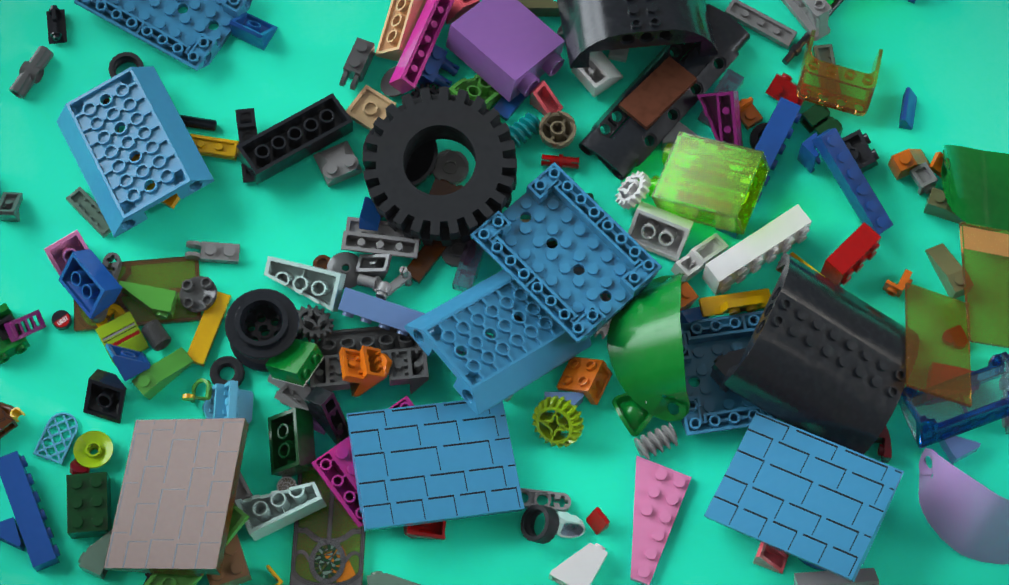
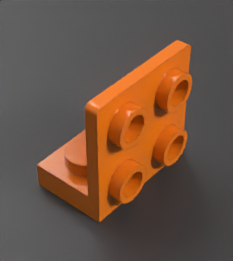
M573 357L569 360L556 387L558 390L584 393L590 404L598 405L612 376V372L604 360Z

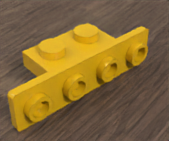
M765 288L704 297L698 301L703 317L723 314L735 315L743 311L754 312L765 308L771 294L770 290Z

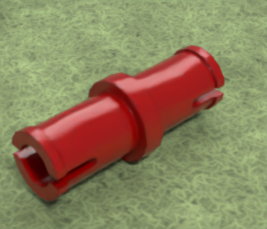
M542 154L541 166H550L555 162L561 169L562 167L579 168V164H576L579 163V157H566L563 154H559V156Z

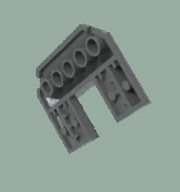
M378 326L333 330L330 337H326L324 342L322 340L318 341V343L313 342L317 344L324 358L310 377V389L312 391L317 386L329 391L349 390L350 382L343 381L339 351L341 347L360 351L362 345L381 349V353H385L393 361L389 373L390 386L410 384V394H412L429 380L427 355L409 333L408 336L398 334V329L390 327V330Z

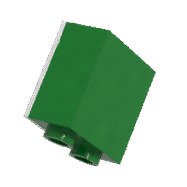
M295 339L286 351L270 358L265 366L273 379L304 387L324 357L317 344Z

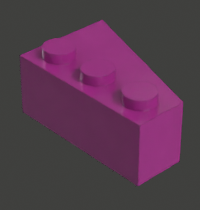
M738 91L697 95L719 148L743 147Z

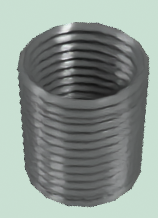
M155 319L148 322L141 330V333L154 351H160L171 343V337L159 320Z

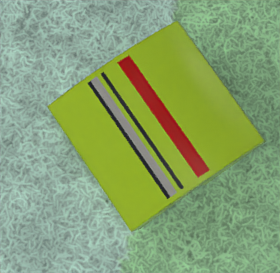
M130 311L95 329L104 347L108 343L139 352L149 348Z

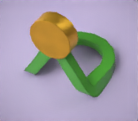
M205 378L198 379L192 386V394H182V400L191 401V403H195V400H210L212 396L210 381ZM202 382L206 384L205 397L196 396V388Z

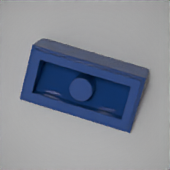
M907 87L903 94L899 128L908 130L913 129L917 96L910 87Z
M365 197L359 218V229L378 231L381 216L377 212L372 200L369 197Z
M700 306L680 311L681 324L709 318L702 316Z

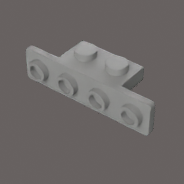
M269 375L268 382L280 388L276 392L275 399L291 408L297 407L309 410L304 401L311 392L308 383L301 387L275 380Z

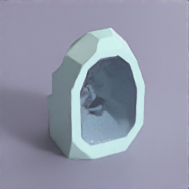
M556 512L559 518L557 536L576 538L585 533L584 523L576 515H571L568 512Z

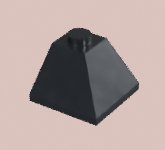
M97 369L89 377L83 409L84 413L118 424L121 423L127 388L116 374Z

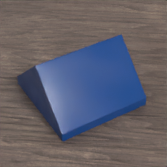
M247 12L230 20L229 23L232 36L263 51L278 28Z
M106 343L105 348L124 381L150 368L151 364L143 352Z

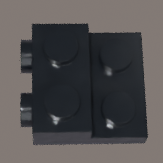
M859 129L842 138L862 173L879 165L877 162L879 156L876 150H871L868 145L871 141L867 133L863 134Z

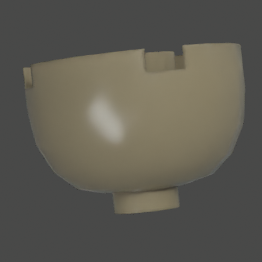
M563 111L547 113L539 124V135L542 142L553 149L568 147L576 135L574 118Z

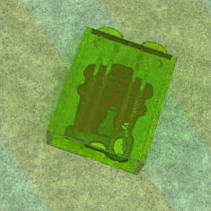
M679 131L674 144L668 143L663 151L662 162L664 168L660 176L655 175L651 179L650 183L652 186L649 187V197H652L656 207L695 223L743 235L770 171L763 151Z

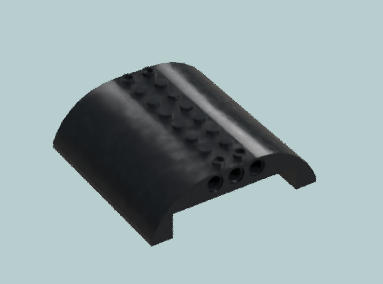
M557 0L570 69L589 67L590 52L696 42L699 57L718 55L705 0Z
M783 253L776 267V270L781 275L739 364L728 369L721 385L784 423L864 455L882 433L900 399L916 360L918 351L917 335L791 255Z

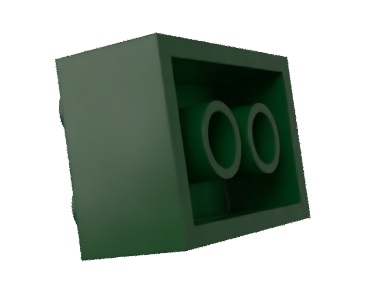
M294 407L268 417L271 475L293 477L315 469L311 464L316 460L313 416L309 410Z
M107 472L66 475L68 535L72 539L104 536L112 530L110 476Z

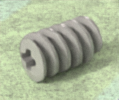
M669 422L668 427L662 425L661 430L659 428L654 429V434L649 431L647 437L641 435L640 440L634 438V443L640 456L650 459V452L657 456L656 449L663 453V446H666L670 450L671 442L678 446V438L673 426Z

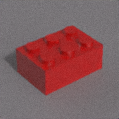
M864 222L825 260L820 273L839 286L841 284L843 286L846 285L852 278L851 275L854 271L858 273L863 268V263L867 259L870 261L876 255V250L880 247L881 236Z

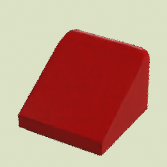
M596 507L586 518V522L596 535L609 527L610 521L599 507Z

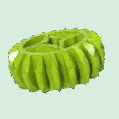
M557 395L549 396L540 401L539 405L535 407L532 425L536 426L534 432H539V438H544L545 443L551 442L552 447L556 445L559 448L567 447L575 443L582 435L584 418L579 417L582 411H577V405H571V400L565 401L564 396L560 399ZM566 430L569 431V433H561V431Z

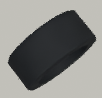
M132 52L119 53L109 63L110 77L112 78L117 75L116 70L123 63L129 62L136 64L137 67H143V62L138 55Z
M539 504L531 505L522 516L521 531L528 541L545 544L550 542L558 531L559 518L556 511L551 507ZM543 512L545 526L537 536L534 531V524L538 515Z

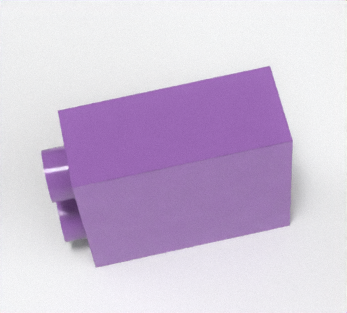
M482 0L450 24L446 47L509 102L520 93L525 97L529 96L530 92L539 84V78L546 73L550 77L555 75L565 61L561 57L565 40L518 0Z

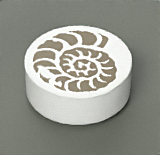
M283 477L277 483V490L282 491L289 489V487L297 486L296 481L291 477Z

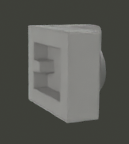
M926 162L909 171L910 176L919 188V195L929 194L932 188H935L938 179Z

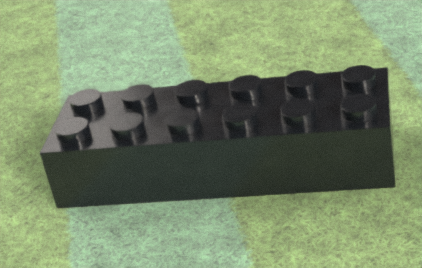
M332 93L237 145V156L258 185L353 132V120Z

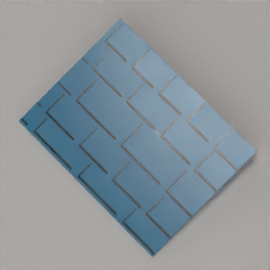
M464 400L346 414L364 532L520 512L525 509L503 401L479 416L474 413Z
M756 411L704 516L720 525L855 582L904 471Z

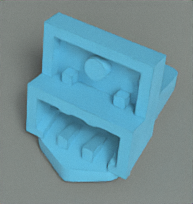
M230 380L225 384L216 383L212 386L211 399L203 403L202 410L206 419L245 418L249 424L252 421L254 394L252 391L240 389L238 381Z

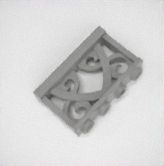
M781 0L814 41L830 33L831 29L828 26V20L832 7L826 0Z

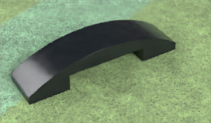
M254 108L235 110L239 144L257 135ZM241 164L243 183L255 182L244 165Z

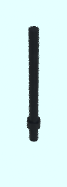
M844 0L833 1L830 5L832 10L829 12V17ZM807 32L797 43L790 47L788 54L782 59L785 65H788L795 56H798L802 52L803 46L811 39Z

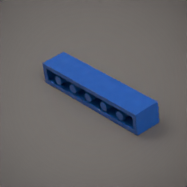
M837 129L826 130L812 139L861 223L865 222L879 235L893 226L892 221Z
M18 451L0 457V477L32 566L38 572L60 563L58 556L61 554L57 544L53 545L51 538L54 537L51 527L46 526L45 520L48 518L45 510L39 507L38 502H41L37 490H33L32 485L35 483L31 473L27 474L25 467L28 466L26 458L24 455L21 456Z

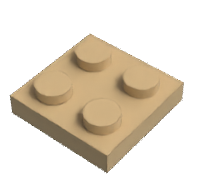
M365 85L346 112L353 121L371 131L374 127L373 123L378 117L383 120L387 117L386 108L391 103L396 107L397 104L370 86Z

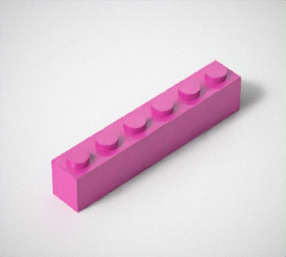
M426 0L389 81V84L402 94L415 89L454 0Z

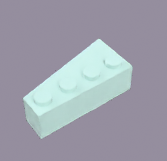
M268 256L264 271L265 276L326 307L332 312H338L346 274Z
M315 481L289 487V489L282 491H271V493L261 496L258 494L248 499L235 500L237 507L250 516L245 525L254 541L327 506Z

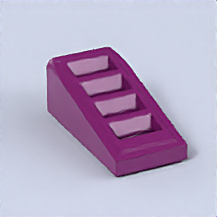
M39 309L5 323L4 327L11 342H14L45 328L46 325ZM34 315H36V318L40 324L39 326H36V323L33 319ZM28 318H29V320H30V322H31V324H32V327H33L32 329L30 328V326H29V324H28V321H27ZM21 321H23V323H24V325H25V327H26V330H27L26 332L24 331V329H23V327H22ZM15 324H17L21 334H18Z

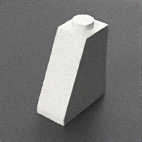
M589 543L551 570L549 579L559 585H591L607 558L608 552L605 551V547L598 543H595V545Z

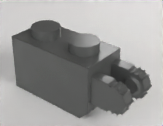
M357 37L343 67L340 86L344 87L348 78L353 79L350 89L355 91L358 83L363 81L375 55V45L373 42Z

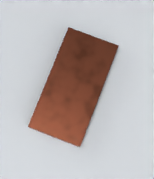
M669 56L619 104V108L647 130L697 82V78Z

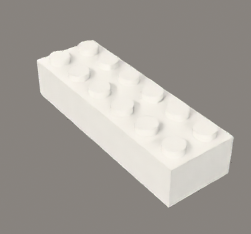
M797 204L705 264L702 279L715 295L720 292L722 294L727 292L732 284L742 282L747 274L751 272L752 274L756 273L761 269V265L766 262L768 264L777 258L776 255L779 253H786L796 242L798 244L803 242L807 238L812 221Z

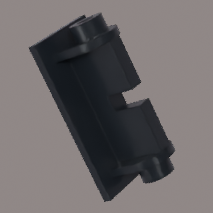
M51 5L49 11H46L49 44L67 42L65 9L60 10L57 5Z

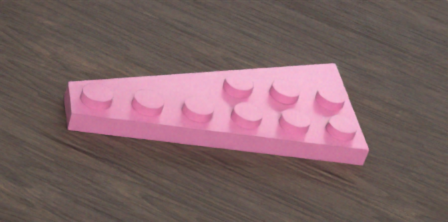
M637 455L630 580L643 585H650L692 477Z

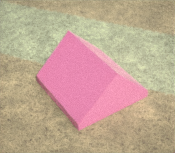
M75 230L44 248V251L58 275L61 276L72 252L89 248L79 231Z

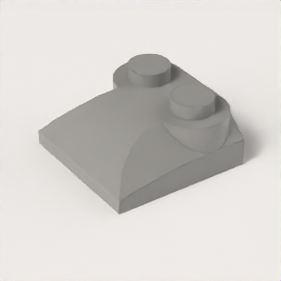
M348 141L313 155L328 187L362 173L358 158L354 155Z

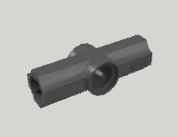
M39 46L30 60L25 61L21 65L19 76L9 88L10 92L16 97L24 99L34 83H38L42 79L45 67L54 56L53 52L45 46Z

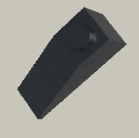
M316 386L304 401L310 414L337 445L349 436L347 421L334 392Z

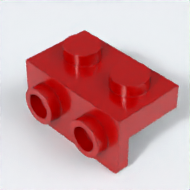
M784 72L782 75L776 74L765 92L778 101L782 97L800 106L806 97L810 95V92L807 91V86L800 82L798 84L792 82L793 78Z

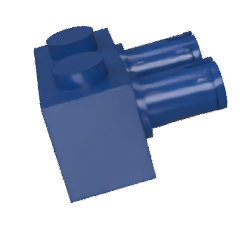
M435 44L418 84H423L424 87H427V84H435L438 87L450 88L452 81L440 75L439 69H443L454 77L460 66L446 59L448 51Z

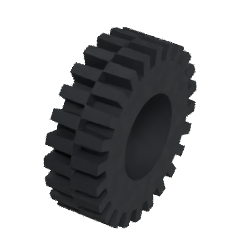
M439 87V94L431 95L429 88L420 89V97L412 99L410 93L401 97V106L397 108L391 103L386 108L387 117L384 120L378 117L373 123L374 134L367 135L365 141L367 152H363L365 168L363 174L370 198L381 218H386L388 225L394 231L401 230L405 238L414 239L418 237L421 238L424 245L432 246L433 240L441 241L442 246H452L451 240L461 238L462 243L471 241L470 234L498 210L502 213V209L504 207L508 208L512 201L511 193L516 189L517 159L515 143L511 139L510 129L506 123L502 124L500 114L494 107L488 110L485 100L477 96L475 101L470 100L468 91L459 89L457 95H451L449 87ZM448 139L456 141L465 146L476 161L470 180L456 192L447 195L427 194L417 189L406 176L407 165L412 154L420 146L432 140Z

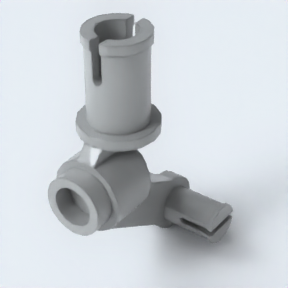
M404 266L400 267L399 271L401 274L391 283L382 281L379 276L372 277L359 274L357 278L358 286L372 288L376 292L375 296L386 300L387 297L402 285L411 286L413 282L411 280L412 275L406 266L405 268Z

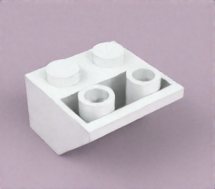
M602 51L590 52L589 67L572 69V73L594 98L623 78V75Z

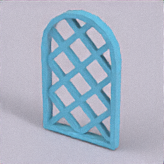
M66 412L53 415L47 422L33 454L62 465L78 431V422L75 417ZM62 415L64 420L57 422L56 417ZM74 419L75 425L69 427L67 421ZM66 423L67 428L60 431L58 425ZM56 426L58 432L51 435L49 429ZM69 431L71 437L64 439L62 433ZM60 435L61 441L54 443L52 437ZM51 439L52 445L45 447L43 441ZM70 440L68 446H66L65 442ZM63 443L65 449L58 451L56 446ZM40 444H42L43 448L38 450ZM54 447L56 453L48 455L47 449ZM45 451L46 456L39 453ZM65 452L61 459L59 454ZM57 455L58 460L52 459V457Z

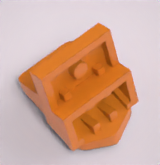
M362 345L360 351L341 347L339 351L343 381L350 382L351 393L354 397L361 396L387 378L390 373L393 361L385 353H381L379 348Z

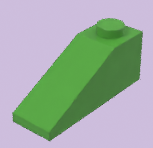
M119 281V284L122 286V292L154 316L163 320L167 318L173 319L179 298L175 290Z
M181 347L151 365L149 369L140 373L132 382L143 396L150 400L193 364L194 361Z

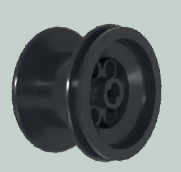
M256 289L244 293L232 303L225 318L226 336L230 342L233 354L243 365L255 371L269 372L265 365L270 358L286 351L295 339L302 340V335L298 334L300 320L295 305L287 296L276 290ZM259 318H266L264 322L258 321ZM278 321V324L273 326L272 322ZM255 327V330L249 331L248 328ZM268 331V335L262 336L263 332Z

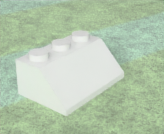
M641 201V204L636 208L628 234L645 250L677 262L688 240L694 222Z

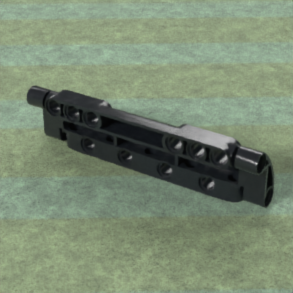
M706 4L718 55L699 57L695 42L685 43V45L683 43L666 45L593 125L591 131L578 144L581 151L589 156L595 155L620 180H624L635 167L643 163L662 142L663 138L699 100L697 95L704 94L737 58L739 55L738 51L750 39V34L736 20L722 10ZM670 50L673 51L674 57L671 56ZM670 56L697 78V82L692 86L695 93H692L690 88L646 130L619 108V104ZM668 112L671 113L672 119H669ZM613 113L616 115V121L612 119ZM601 126H602V127L604 128V130H605V133H604V134H602L601 131H600V127H601ZM645 137L649 141L648 146L645 144Z

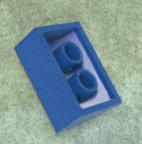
M91 249L73 251L59 278V282L90 319H93L112 305L122 290V286Z

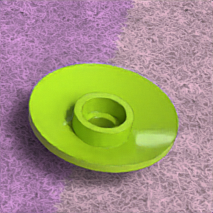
M88 431L76 440L73 454L76 461L83 467L99 468L105 465L112 457L113 443L109 436L101 431ZM92 450H98L96 454H91Z

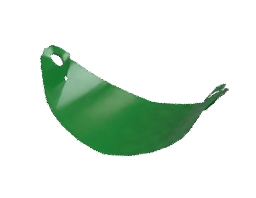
M944 145L941 167L942 187L951 210L960 219L979 229L986 231H1009V154L956 145Z
M683 273L653 279L640 294L611 319L607 335V348L611 365L621 386L634 402L651 415L664 421L682 420L689 413L690 408L686 389L680 322L682 276L685 275ZM675 403L679 407V413L676 415L671 414L668 410V404Z

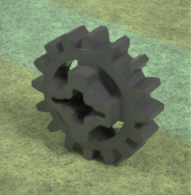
M308 305L306 309L301 306L300 310H297L300 320L298 334L302 335L301 339L306 337L308 342L314 339L318 343L319 339L324 342L326 337H330L334 328V319H329L331 314H325L324 308L318 310L317 305L314 308Z

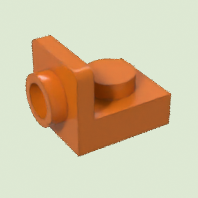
M752 97L739 101L741 123L747 130L763 120L761 114L752 104Z

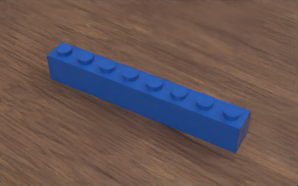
M782 97L780 98L742 172L759 176V186L752 193L747 207L740 214V221L733 223L728 220L729 217L720 216L716 224V230L735 239L738 233L742 235L746 227L744 222L746 218L750 219L755 209L752 207L754 202L758 203L763 192L760 190L762 186L766 187L770 180V176H768L770 170L774 171L778 164V160H776L778 154L782 155L786 148L784 144L786 138L790 140L794 132L792 127L794 123L798 124L802 116L799 113L800 105Z

